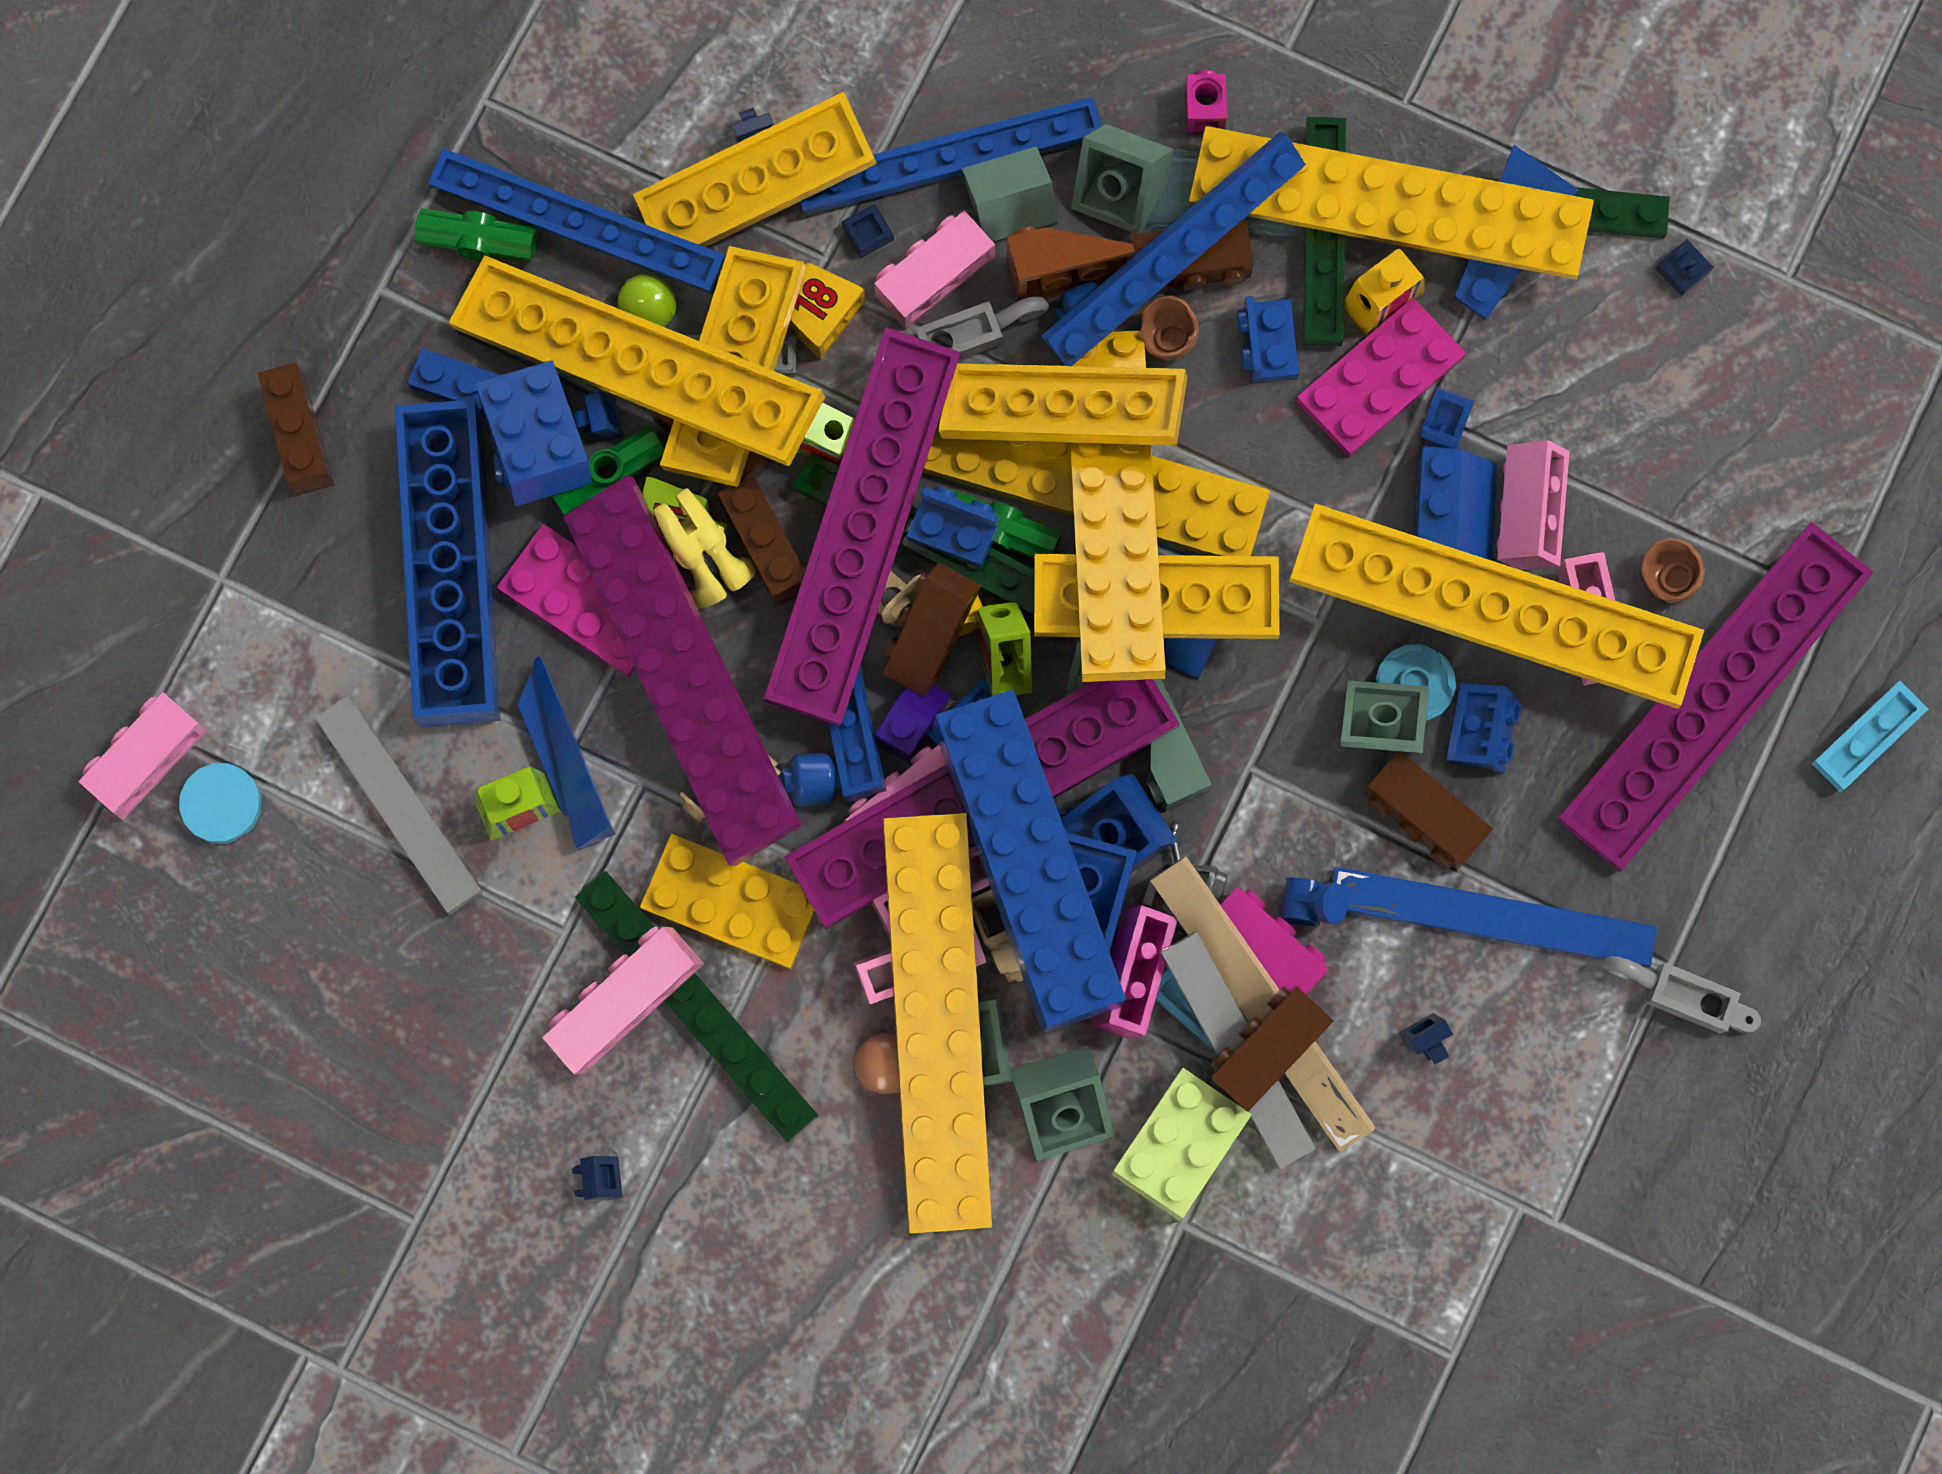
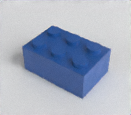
M553 360L476 383L480 405L515 506L592 483L588 459Z

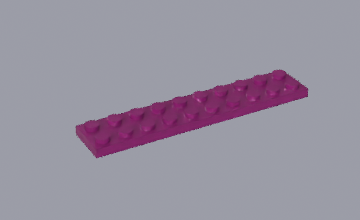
M885 327L763 702L841 726L961 352Z
M627 475L563 516L721 851L728 865L737 866L800 828L802 824L635 478Z
M1810 522L1698 653L1682 705L1679 709L1657 702L1560 815L1557 821L1614 869L1621 872L1874 572L1813 522Z
M1153 679L1090 682L1025 719L1053 799L1163 737L1180 725ZM947 765L942 766L784 857L825 930L873 903V900L887 893L883 818L964 813ZM967 823L968 846L971 847L975 843Z

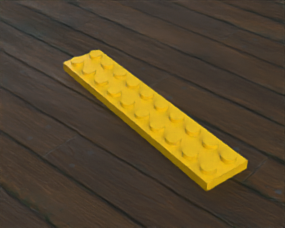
M1206 126L1189 204L1195 205L1272 138ZM1293 143L1306 165L1247 215L1259 219L1577 280L1594 200Z
M485 255L448 322L457 331L535 363L541 364L553 360L557 372L786 466H790L825 398L824 393L820 389Z
M1140 331L1111 332L1072 366L1146 368L1145 345L1140 339ZM1070 442L1082 682L1165 679L1151 445Z
M939 419L923 473L1074 517L1070 442L942 439L939 433ZM1152 456L1157 541L1205 556H1251L1270 490Z
M1316 503L1313 507L1289 580L1291 583L1677 709L1682 705L1704 633L1703 629Z
M967 814L883 818L908 1232L913 1234L992 1228Z

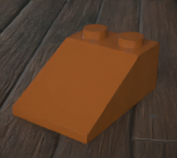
M1029 226L1014 231L1012 236L1007 237L1006 265L1017 302L1034 296L1043 297L1047 300L1059 297L1064 291L1088 282H1095L1100 286L1134 257L1135 250L1133 244L1048 227L1035 230V227Z

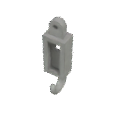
M1028 297L994 314L990 301L915 329L918 338L931 342L932 338L945 333L949 334L953 339V345L950 349L961 352L959 360L1005 344L1001 329L1017 319L1019 322L1025 323L1038 318L1046 313L1049 304L1043 297Z
M1608 956L1602 960L1601 966L1606 972L1622 979L1630 977L1649 989L1644 1003L1721 1034L1732 1028L1742 1033H1751L1756 1031L1761 1025L1760 1014L1755 1009L1738 1003L1741 993L1665 962L1658 965L1654 973L1625 958ZM1707 994L1722 1001L1717 1017L1705 1014L1701 1010V1000ZM1746 1017H1747V1018L1749 1019V1021H1750L1749 1024H1747L1746 1021H1745V1018H1746Z

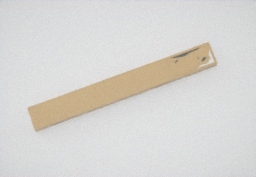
M1184 857L1153 878L1151 882L1188 935L1193 932L1198 933L1237 1006L1248 1022L1255 1016L1261 1021L1272 1009L1267 1003L1279 991V988L1189 859ZM1316 1041L1285 1072L1287 1078L1339 1152L1367 1136L1376 1128Z

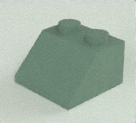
M1104 124L1083 137L1071 209L1135 234L1142 233L1167 186L1174 149Z
M1088 1045L1010 1069L1016 1098L1037 1161L1115 1137L1100 1075Z

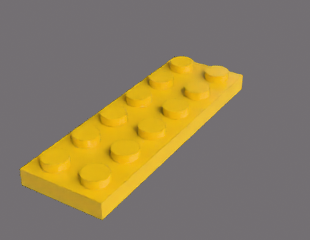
M843 91L638 191L633 196L646 225L707 247L876 165L877 162Z
M729 246L699 341L775 371L806 271L804 262ZM674 420L660 466L665 471L738 487L750 450Z
M957 363L942 409L939 433L942 439L1177 446L1187 385V374L1185 369Z
M1035 554L1034 637H1080L1076 554ZM1158 555L1163 638H1279V557Z

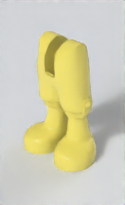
M686 488L675 495L683 515H686V519L679 522V518L665 502L653 509L662 533L673 552L674 561L680 567L690 570L695 585L689 592L697 609H703L719 603L727 596L726 591L705 563L703 551L712 557L720 571L723 582L731 591H736L743 587L754 576L756 568L749 558H735L725 547L726 536L724 528L714 522L704 506Z

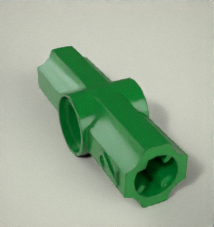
M421 208L416 219L414 239L416 244L455 250L457 254L473 260L482 261L485 255L532 263L537 248L538 231L536 227L497 221L492 215L479 211H465L463 215Z
M647 426L614 447L596 451L590 457L588 463L592 480L591 484L552 495V498L565 516L625 476L635 477L660 462L664 448L650 426ZM605 465L617 467L615 475L608 479L597 476L599 469Z
M950 490L957 495L956 499L971 504L975 500L985 503L994 509L993 513L998 516L1000 526L991 548L1001 553L1011 551L1034 561L1035 554L1056 553L1062 532L1024 518L1023 513L1001 502L989 504L960 491Z

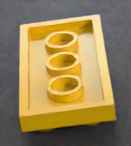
M672 833L640 906V909L644 912L789 970L793 967L815 914L812 905L799 884L745 862L737 866L728 865L722 853Z

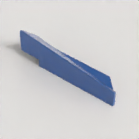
M538 656L535 658L534 668L518 702V707L564 817L569 816L574 843L577 850H580L615 835V832L542 657Z

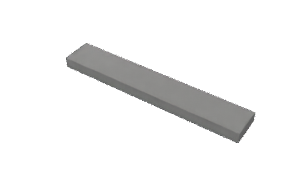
M346 696L316 716L315 720L448 915H451L482 894L483 891L351 698Z
M1193 932L1161 950L1160 954L1217 1056L1226 1046L1233 1050L1243 1040L1239 1032L1247 1022L1197 932ZM1278 1080L1250 1109L1249 1113L1252 1114L1250 1118L1279 1169H1282L1316 1148Z

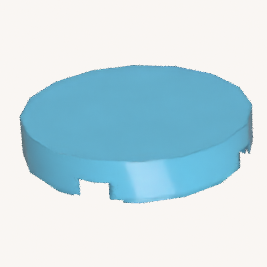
M1422 644L1403 645L1391 651L1379 665L1375 678L1376 683L1429 687L1426 723L1442 715L1451 704L1456 689L1455 673L1448 659L1440 652L1437 653L1435 650L1430 649L1429 646Z
M212 763L198 769L186 780L179 800V811L184 824L195 836L212 844H229L242 837L245 833L248 834L255 827L262 807V796L256 782L246 771L229 763Z

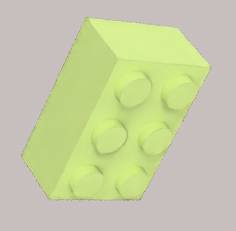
M1182 1068L1114 1169L1112 1176L1178 1221H1181L1252 1114Z

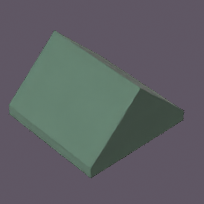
M1037 146L961 169L977 225L992 241L1012 236L1014 231L1023 227L1031 226L1037 229L1058 222L1052 181Z
M1348 680L1341 746L1423 753L1429 687Z

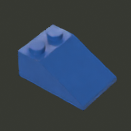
M1134 774L1115 778L1061 818L1065 832L1137 851L1132 873L1178 841Z
M1066 832L1109 953H1111L1137 851Z

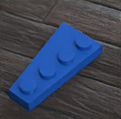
M1516 145L1512 146L1507 163L1499 179V182L1571 196H1574L1578 191L1577 188ZM1468 259L1453 298L1486 320L1522 269Z

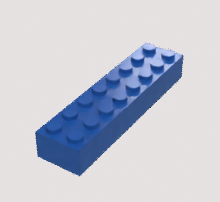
M475 399L395 406L413 718L420 728L501 721L480 409Z
M1014 689L936 714L933 728L963 812L967 814L970 832L1042 1033L1044 1034L1120 1008L1126 1001V997Z

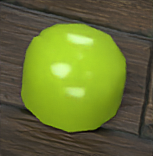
M640 273L627 279L620 289L617 299L618 309L666 327L671 322L677 307L676 296L672 286L666 279L652 273Z

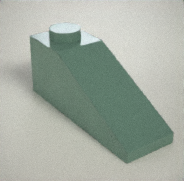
M1153 679L1180 723L1178 728L1149 744L1148 777L1150 781L1145 783L1153 803L1155 805L1161 803L1165 812L1209 793L1212 784L1162 679Z

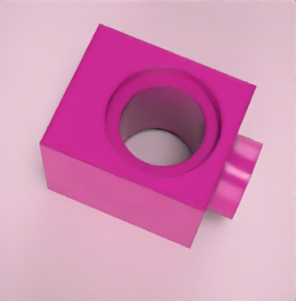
M1200 70L1194 74L1187 75L1184 89L1186 133H1204L1206 126L1225 129L1227 121L1226 74H1216V72L1211 70ZM1201 95H1208L1215 102L1210 105H1203L1196 98Z

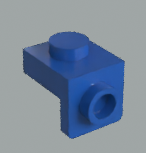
M1437 387L1419 435L1426 439L1425 445L1428 447H1450L1457 449L1474 400Z

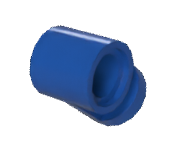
M1287 878L1280 917L1287 923L1307 927L1320 926V921L1326 924H1337L1344 919L1347 913L1348 896L1342 885L1338 883L1324 884L1304 878Z

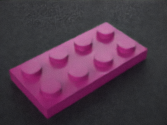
M1412 297L1297 397L1296 402L1350 458L1460 363L1467 353Z
M542 524L497 586L498 591L629 678L634 672L635 667L578 547Z

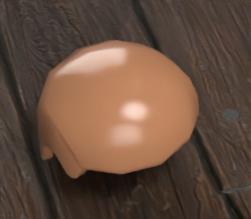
M1172 295L1158 297L1144 307L1141 312L1142 324L1139 335L1141 341L1144 342L1146 350L1153 357L1164 361L1185 357L1195 347L1199 337V323L1196 315L1185 300Z
M1670 537L1655 542L1645 552L1641 574L1645 584L1655 597L1667 603H1679L1691 599L1702 587L1705 568L1701 556L1692 544Z
M884 1032L872 1035L863 1041L856 1050L853 1058L854 1076L864 1089L869 1092L879 1094L900 1092L895 1033Z

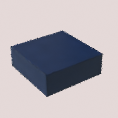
M875 204L841 222L842 229L860 259L894 241V234Z

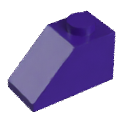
M935 685L925 697L906 688L896 700L875 734L877 745L907 763L912 764L910 762L911 759L920 751L928 738V733L933 729L935 715L945 710L952 695Z

